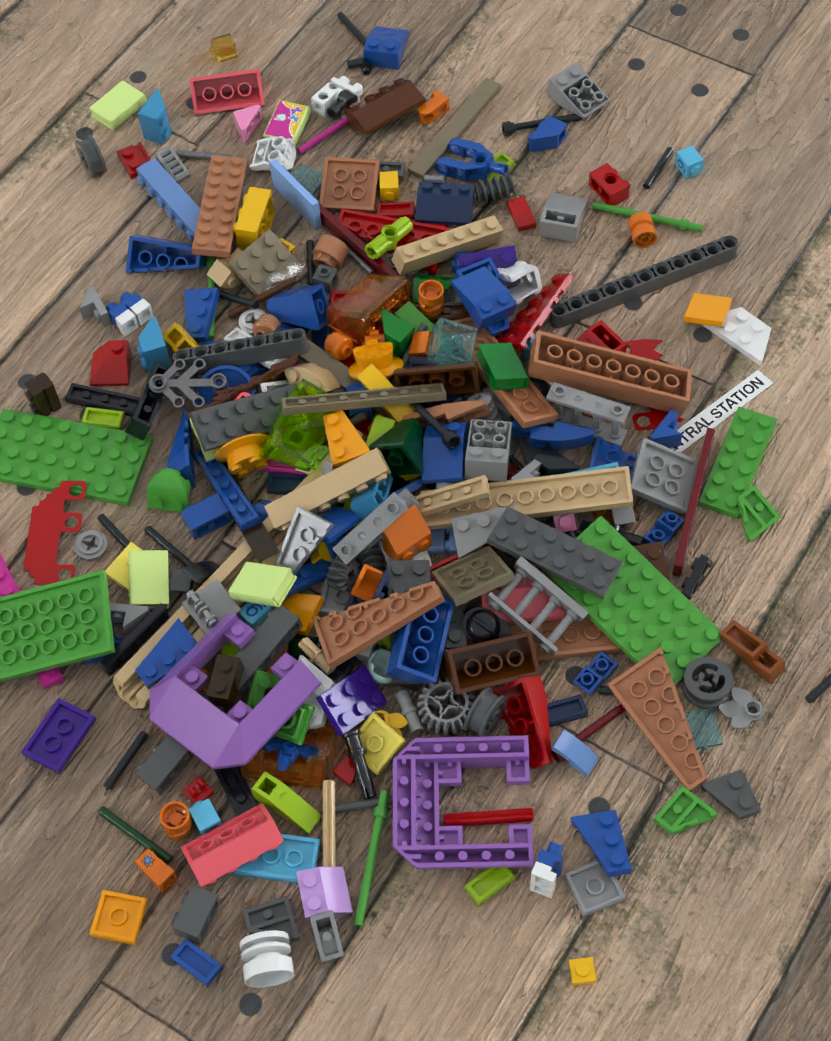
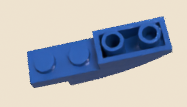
M513 419L511 436L529 440V447L543 449L545 446L553 450L583 447L593 443L595 430L589 427H578L568 422L556 421L553 428L540 424L523 429Z

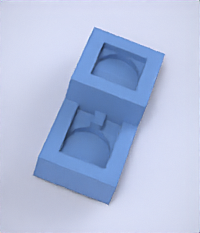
M565 729L561 732L551 749L568 760L569 766L586 777L599 758L589 747Z

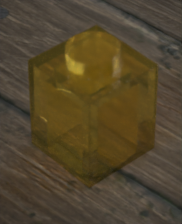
M230 33L210 39L211 47H209L211 56L215 57L218 63L238 57L236 45Z

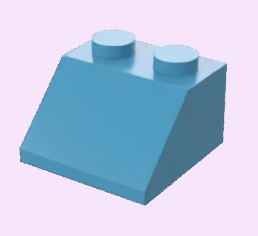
M156 89L140 109L138 116L144 139L163 145L166 139L170 137L171 129L160 91Z
M154 316L139 335L140 346H137L143 369H148L149 373L155 363L168 369L171 367L167 348L156 316Z

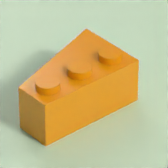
M343 410L323 416L334 469L370 451Z

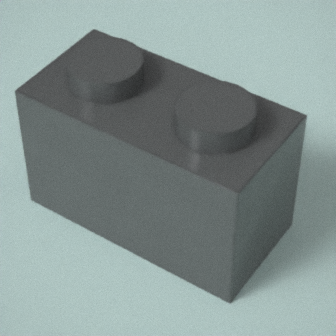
M192 885L190 891H186L182 899L183 905L180 912L175 913L171 925L176 935L201 945L221 901L218 894Z

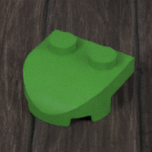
M171 468L160 469L159 472L152 476L147 486L148 508L181 513L182 510L190 506V481L180 476V471Z

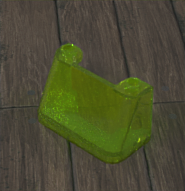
M302 378L288 397L329 393ZM281 409L259 455L307 472L311 469L315 470L320 463L318 451L326 437L323 416L336 411L283 416Z

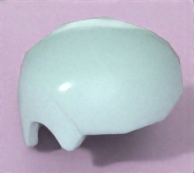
M386 649L376 650L367 662L368 671L379 684H389L391 682V676L386 674L390 658V651Z

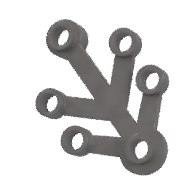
M181 358L176 359L164 374H155L149 380L150 389L157 394L163 393L172 401L174 408L177 410L185 407V401L170 388L181 390L193 402L194 407L199 409V407L205 405V400L203 397L198 396L191 388L213 387L214 390L218 391L227 387V379L221 373L214 374L211 379H191L197 372H202L206 369V363L202 358L196 359L193 365L178 379L171 378L177 372H183L186 369V363ZM178 363H183L181 368L176 367ZM198 363H203V366L200 368L196 365ZM218 381L223 382L221 386L216 385ZM158 382L163 383L161 387L156 386ZM198 400L203 401L201 405H196V402ZM177 401H182L181 405H175Z

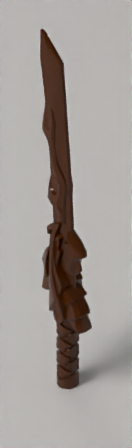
M300 351L285 361L271 365L270 370L261 376L251 377V381L245 385L240 383L236 387H227V389L215 391L217 395L211 398L212 402L193 411L235 400L240 393L250 391L294 365ZM189 412V413L186 414L187 417H188V419H189V421H190V416H189V414H190L191 412Z

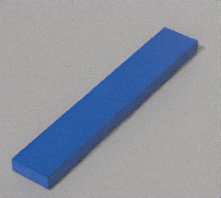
M201 450L193 453L195 461L241 530L244 531L261 523L260 517L224 464L216 459L206 462Z

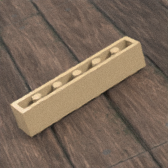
M495 215L397 247L392 262L401 276L455 257L457 252L475 251L496 244L502 235L503 228Z
M375 448L264 507L274 528L284 532L289 529L297 507H302L312 513L317 511L324 512L330 509L331 504L336 501L339 503L344 502L350 498V494L356 491L360 493L367 490L369 484L373 482L380 483L388 478L387 475L391 474V471L381 451Z

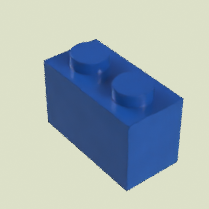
M218 493L208 496L204 500L190 505L181 511L183 521L194 540L231 522L229 511Z

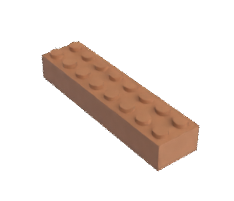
M539 330L531 345L527 373L529 377L559 383L568 387L666 412L672 409L678 412V415L683 414L690 402L692 370Z

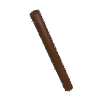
M295 276L251 300L257 301L260 304L298 282ZM240 305L227 312V314L232 319L249 310L250 307Z

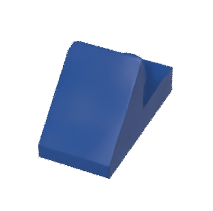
M672 409L669 411L650 436L651 441L668 448L681 445L682 434L676 431L679 426L678 412Z

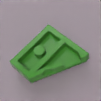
M755 485L737 498L748 542H751L781 518Z
M681 786L655 816L653 822L672 836L715 819L718 812L684 786Z

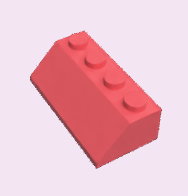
M260 69L189 78L195 115L246 108L254 105H265Z
M527 578L522 579L503 602L514 610L531 590L533 583ZM504 586L495 588L486 595L477 597L479 607L489 609L506 623H513L499 610L496 612L489 607L486 600L490 592L497 596ZM544 592L539 593L520 617L526 622L533 621L547 605L550 597ZM560 606L556 607L545 620L564 619L566 611Z
M263 803L183 845L181 849L202 887L214 883L226 873L229 874L236 871L242 864L256 860L262 853L276 849L284 840L272 816Z

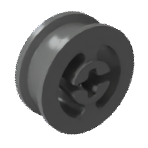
M90 134L83 141L75 140L77 152L89 177L94 178V174L101 171L106 173L105 161L93 136Z
M714 657L697 658L685 669L682 684L683 693L690 703L699 708H717L730 697L733 674L728 665L720 659ZM699 674L698 681H693L692 679ZM718 684L723 685V687H722L719 691L716 692V690H717V685H718Z
M490 687L485 688L472 704L464 722V730L467 732L472 730L478 734V737L489 736L504 712L507 697L504 695L499 697L493 694V690Z

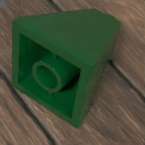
M410 418L400 421L370 444V451L375 448L381 451L391 471V476L422 474L424 430L418 419Z

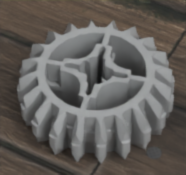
M448 677L445 679V682H441L438 678L436 685L429 683V688L424 687L422 690L423 694H419L418 697L420 702L417 703L418 717L422 718L421 723L427 725L429 731L435 728L437 735L441 731H444L445 736L448 735V731H452L456 735L457 729L463 732L466 716L476 700L475 696L472 695V691L456 695ZM454 696L458 697L464 703L465 707L461 706L460 703L456 702L454 700ZM429 707L439 712V718L431 713Z

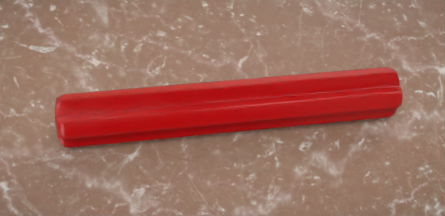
M532 808L449 813L443 815L444 826H475L532 822L534 820Z

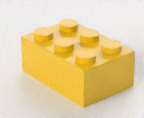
M249 187L248 193L244 195L243 207L238 211V221L233 225V231L236 234L235 244L238 248L245 250L268 229H271L275 217L271 190Z

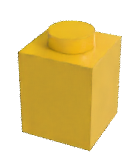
M398 171L379 172L381 201L399 200Z

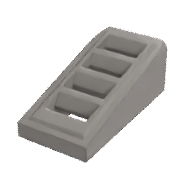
M167 146L155 153L156 160L177 183L191 176L171 146Z

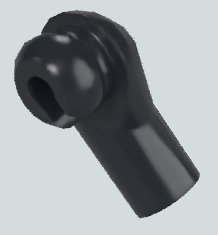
M362 57L347 61L349 69L359 67L364 75H369L372 71V65Z

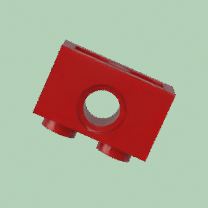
M608 163L589 172V186L606 204L615 206L628 199L629 183L623 180L617 170Z

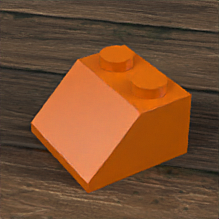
M415 504L381 533L383 550L392 560H412L414 556L421 551H426L432 545L431 531Z

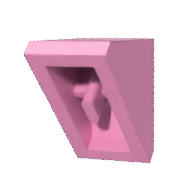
M260 105L233 111L236 127L242 141L245 143L262 120Z

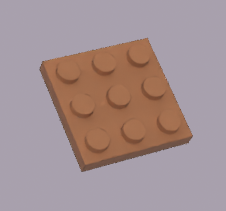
M325 157L319 203L328 211L347 209L374 213L380 160Z

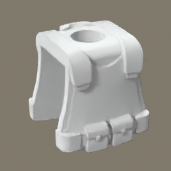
M517 261L511 267L505 269L497 268L500 279L507 282H514L523 276V284L508 289L517 305L522 303V300L531 294L536 295L541 292L542 283L536 266L527 264L524 261Z

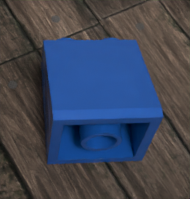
M323 284L282 291L267 300L268 312L279 321L312 330H320L332 321Z

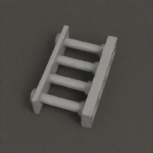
M553 382L546 400L555 403V406L552 405V407L559 414L556 422H568L578 427H589L595 430L593 441L596 442L598 435L604 438L603 441L611 445L615 444L620 449L622 448L628 435V430L620 428V424L624 425L631 409L630 406ZM563 405L573 408L574 412L563 409ZM582 412L593 415V418L582 415ZM601 418L612 421V425L602 422ZM555 421L545 423V425H553Z
M407 488L398 495L395 492L392 493L332 549L347 565L362 552L373 548L382 539V532L411 506L415 504L418 507L420 503Z
M521 556L513 566L516 569L515 580L505 585L497 596L490 592L486 598L487 604L494 611L498 612L499 610L524 632L531 631L532 637L539 644L540 650L546 654L550 653L553 655L558 650L554 643L572 621L577 620L580 623L589 612ZM527 578L533 583L532 588L512 610L503 601L522 579ZM544 592L550 597L549 602L531 624L527 623L520 615L539 593ZM560 606L566 611V616L548 638H545L537 629L551 612Z

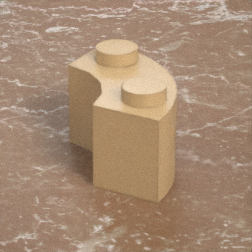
M237 248L230 255V258L216 259L207 275L222 288H234L242 284L243 281L228 264L243 252L244 249Z
M303 363L284 370L290 385L297 383L299 387L307 390L310 395L328 394L333 389L341 388L338 380L329 370L323 369L315 363Z

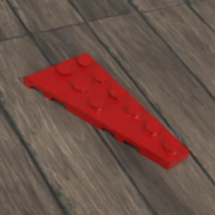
M342 209L338 218L354 235L368 243L381 234L384 226L392 225L398 220L397 218ZM411 221L413 230L397 242V247L448 231L450 228ZM395 249L391 251L387 250V252L392 254L395 252ZM440 262L422 269L436 276Z
M559 273L552 277V282L543 287L540 294L531 299L524 310L516 314V319L509 323V330L495 336V339L499 343H512L515 351L525 350L527 347L525 342L535 336L533 331L540 328L552 311L550 306L557 304L559 301L557 296L564 293L572 282L573 278L570 273Z

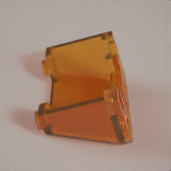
M376 273L366 275L359 284L335 304L328 307L326 310V324L362 346L365 344L364 336L367 335L369 329H375V322L381 317L383 309L388 311L394 305H405L411 300L412 281L403 276Z
M326 721L325 726L318 728L317 733L307 732L303 741L304 744L316 746L319 749L317 755L309 756L308 760L299 755L295 762L287 767L286 771H280L278 769L279 764L277 763V750L265 752L261 748L246 765L240 766L241 774L249 780L258 781L266 771L285 785L323 789V781L330 780L339 735L331 722Z

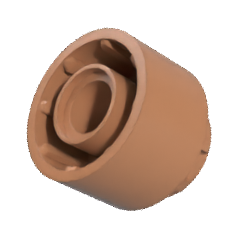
M323 234L312 251L313 263L317 267L321 264L340 269L349 253V248L338 238Z

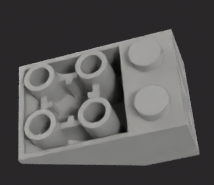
M577 62L552 77L546 89L548 95L558 105L583 119L611 101Z
M552 192L541 215L539 236L576 243L589 199Z
M471 419L465 456V479L486 475L489 481L507 482L512 422Z

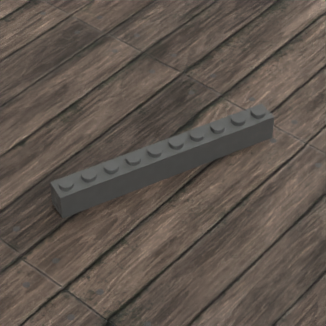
M282 605L279 608H273L268 613L264 623L255 628V635L242 649H239L235 656L240 658L244 665V670L234 706L251 689L255 671H266L303 627L300 618ZM207 689L206 691L200 693V695L209 701V699L206 696L208 691ZM214 705L225 714L232 709ZM168 734L162 743L155 746L153 754L139 765L136 772L140 780L160 796L194 757L192 752Z

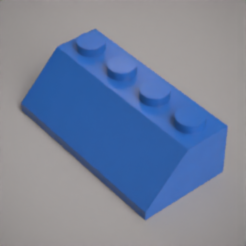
M444 598V602L396 630L386 670L387 675L407 682L436 683L454 607L452 601Z

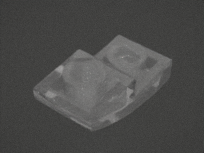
M291 263L285 267L282 274L281 272L272 273L265 281L266 289H271L293 276L295 278L298 277L305 269V264Z

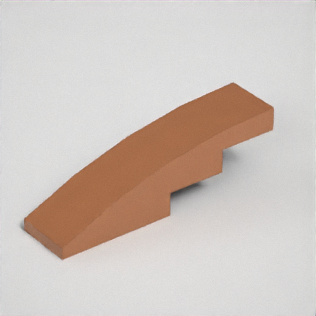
M484 400L461 401L426 408L440 424L467 422L469 424L471 419L478 420L490 415ZM417 412L403 416L404 420L410 418L418 419L422 428L429 425Z

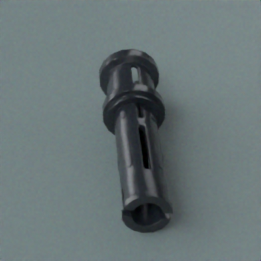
M354 730L341 735V737L345 740L348 749L347 757L352 759L363 800L371 799L372 796L376 797L377 793L365 758L367 750L362 745L360 738L361 730Z

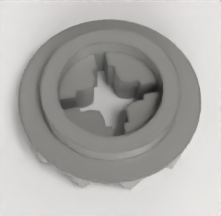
M89 530L77 537L74 548L77 555L82 557L83 560L90 559L93 561L94 558H101L102 554L107 552L108 542L106 536L100 531ZM94 543L96 547H92L89 550L87 545H92Z

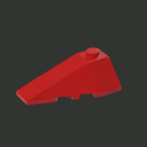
M522 677L494 690L493 694L499 697L501 695L507 697V703L501 719H505L511 735H528L529 764L531 768L537 769L551 763L547 697L541 677Z

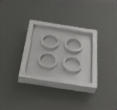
M643 438L640 442L630 479L632 494L684 515L688 509L699 461L647 438Z

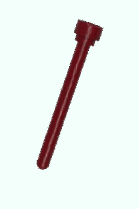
M619 704L575 737L583 742L626 710ZM551 750V755L557 763L565 760V758Z

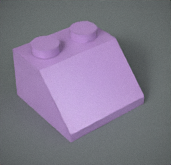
M315 867L296 872L307 923H311L309 916L333 910L334 917L353 913L343 867Z

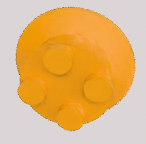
M370 339L366 341L365 345L353 349L356 362L349 367L348 372L352 378L357 379L356 376L370 364H373L388 378L394 375L395 369L403 368L404 363L399 357L393 356V344L391 342H378L377 339Z
M256 433L236 438L220 447L215 453V459L218 462L227 463L230 474L237 475L238 478L247 477L250 474L249 472L256 469L262 470L268 466V457L263 449L268 445L269 437L266 434Z

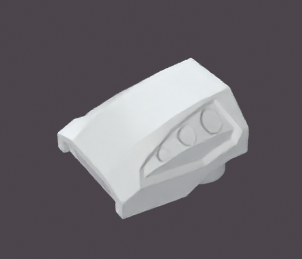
M279 136L277 138L269 137L257 140L253 161L249 166L251 170L271 171L269 162L274 159L286 170L293 168L296 149L295 143L291 138L285 139L283 136Z

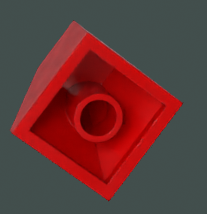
M109 340L93 352L90 386H129L132 352L128 340Z

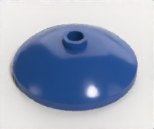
M221 365L212 368L201 378L211 379L214 374L221 373L227 379V387H236L240 383L245 385L251 381L250 376L244 370L232 365ZM218 381L216 383L217 386H221L223 384L222 381ZM213 387L196 388V394L204 398L205 405L212 402L211 398L217 395ZM255 388L251 389L247 393H249L250 395H255ZM198 400L196 403L201 405L203 401Z

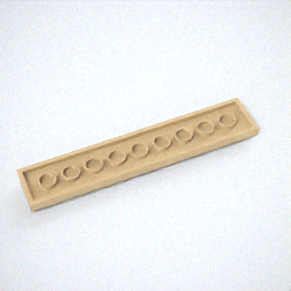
M629 466L488 483L490 497L424 516L423 519L430 530L453 528L451 518L512 505L514 510L531 518L634 506ZM433 490L420 491V494H424Z

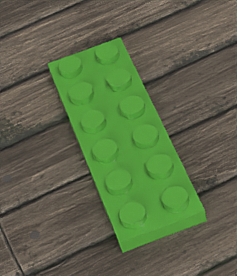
M738 406L699 499L698 506L738 519L740 511L737 498L752 485L775 428L776 418Z

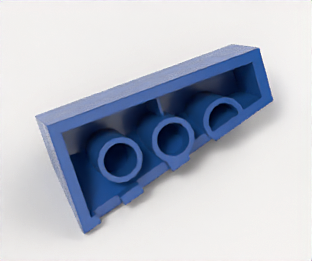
M139 234L129 236L126 273L199 268L206 266L207 256L192 254V244Z

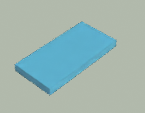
M281 834L284 842L279 844L276 849L262 853L256 860L242 864L236 871L229 874L298 884L297 871L317 867L321 839Z

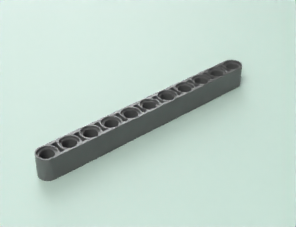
M731 235L724 236L557 302V304L551 306L550 324L555 328L566 327L729 262L736 257L738 239Z

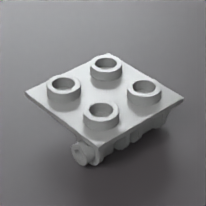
M218 579L198 592L188 591L186 594L187 599L182 602L183 606L205 634L225 614H237L242 611Z

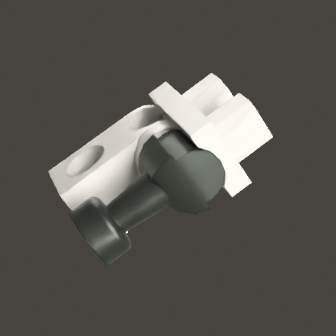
M345 76L339 79L333 77L330 80L331 82L327 83L311 97L312 111L323 117L328 115L331 119L337 120L344 108L349 109L351 104L355 102L360 103L359 96L363 93V86L359 83L351 86L350 80Z

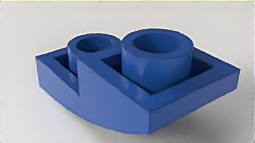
M667 509L657 519L655 526L643 537L642 543L648 544L663 541L665 548L682 527L685 519Z
M600 651L590 665H586L572 682L590 696L613 674L619 665Z

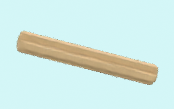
M334 780L323 781V867H336Z

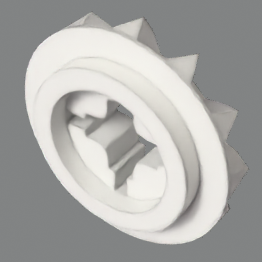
M260 309L247 310L239 318V327L248 334H253V318L256 321L262 314L267 313Z

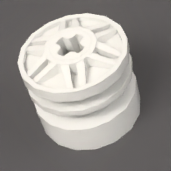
M277 930L263 931L246 936L239 942L242 952L241 959L246 962L243 966L246 986L254 988L276 986L288 982L295 976L292 958L287 956L291 952L288 933Z

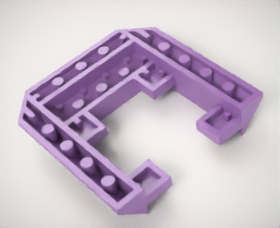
M225 614L150 690V721L213 770L246 765L321 685V682L301 660L297 661L285 652L271 667L272 672L280 677L281 680L254 709L240 700L225 714L198 694L210 682L209 677L201 669L228 641L242 649L255 635L254 629L238 619L237 614Z
M528 735L415 738L393 759V848L414 868L534 867L532 824L509 825V843L463 844L462 826H440L439 787L462 786L461 769L506 768L507 785H530Z

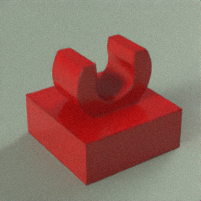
M200 776L182 790L183 794L193 804L200 800L210 799L215 794L214 790Z

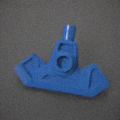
M271 737L262 747L265 752L277 750V763L279 764L278 769L280 771H286L287 767L291 766L299 755L307 761L320 759L323 756V753L316 746L304 743L300 746L277 737Z

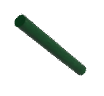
M103 806L99 810V815L146 849L149 848L165 863L169 864L172 861V855Z

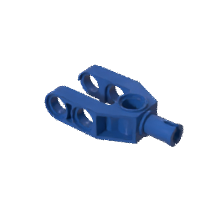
M452 138L447 148L450 152L460 155L462 158H472L471 162L466 163L440 157L434 165L435 170L439 174L465 181L486 179L491 173L506 176L509 170L508 164L495 162L493 154L480 143L459 138Z

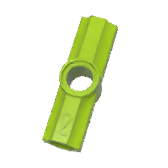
M406 216L400 217L392 225L384 226L381 234L365 246V252L368 254V257L373 260L375 258L378 259L387 250H394L397 247V242L413 230V224Z

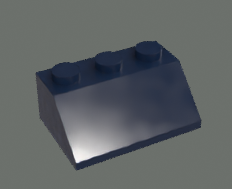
M419 182L415 222L446 225H466L472 223L475 185Z

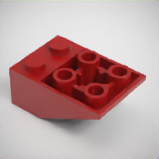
M602 320L585 330L577 339V341L624 353L627 350V344Z

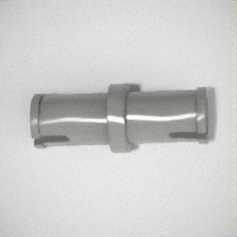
M408 690L396 693L395 697L401 708V714L408 722L407 725L411 735L422 733L424 728L417 715L418 709L413 705Z

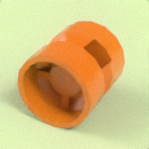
M638 212L628 219V226L636 247H650L657 241L656 230L649 213Z
M436 280L424 281L419 286V309L422 314L429 317L439 315L444 309V287Z
M173 801L167 803L161 809L160 821L166 835L170 839L182 841L192 834L194 823L186 805Z

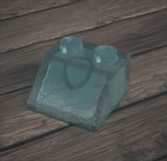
M441 317L433 326L426 362L436 365L472 362L478 329Z

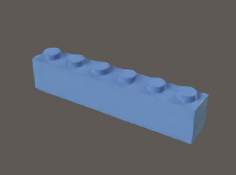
M155 158L137 167L138 176L136 178L138 183L146 188L150 197L156 199L160 208L166 210L168 217L175 220L177 227L185 231L189 241H193L200 211L199 206Z

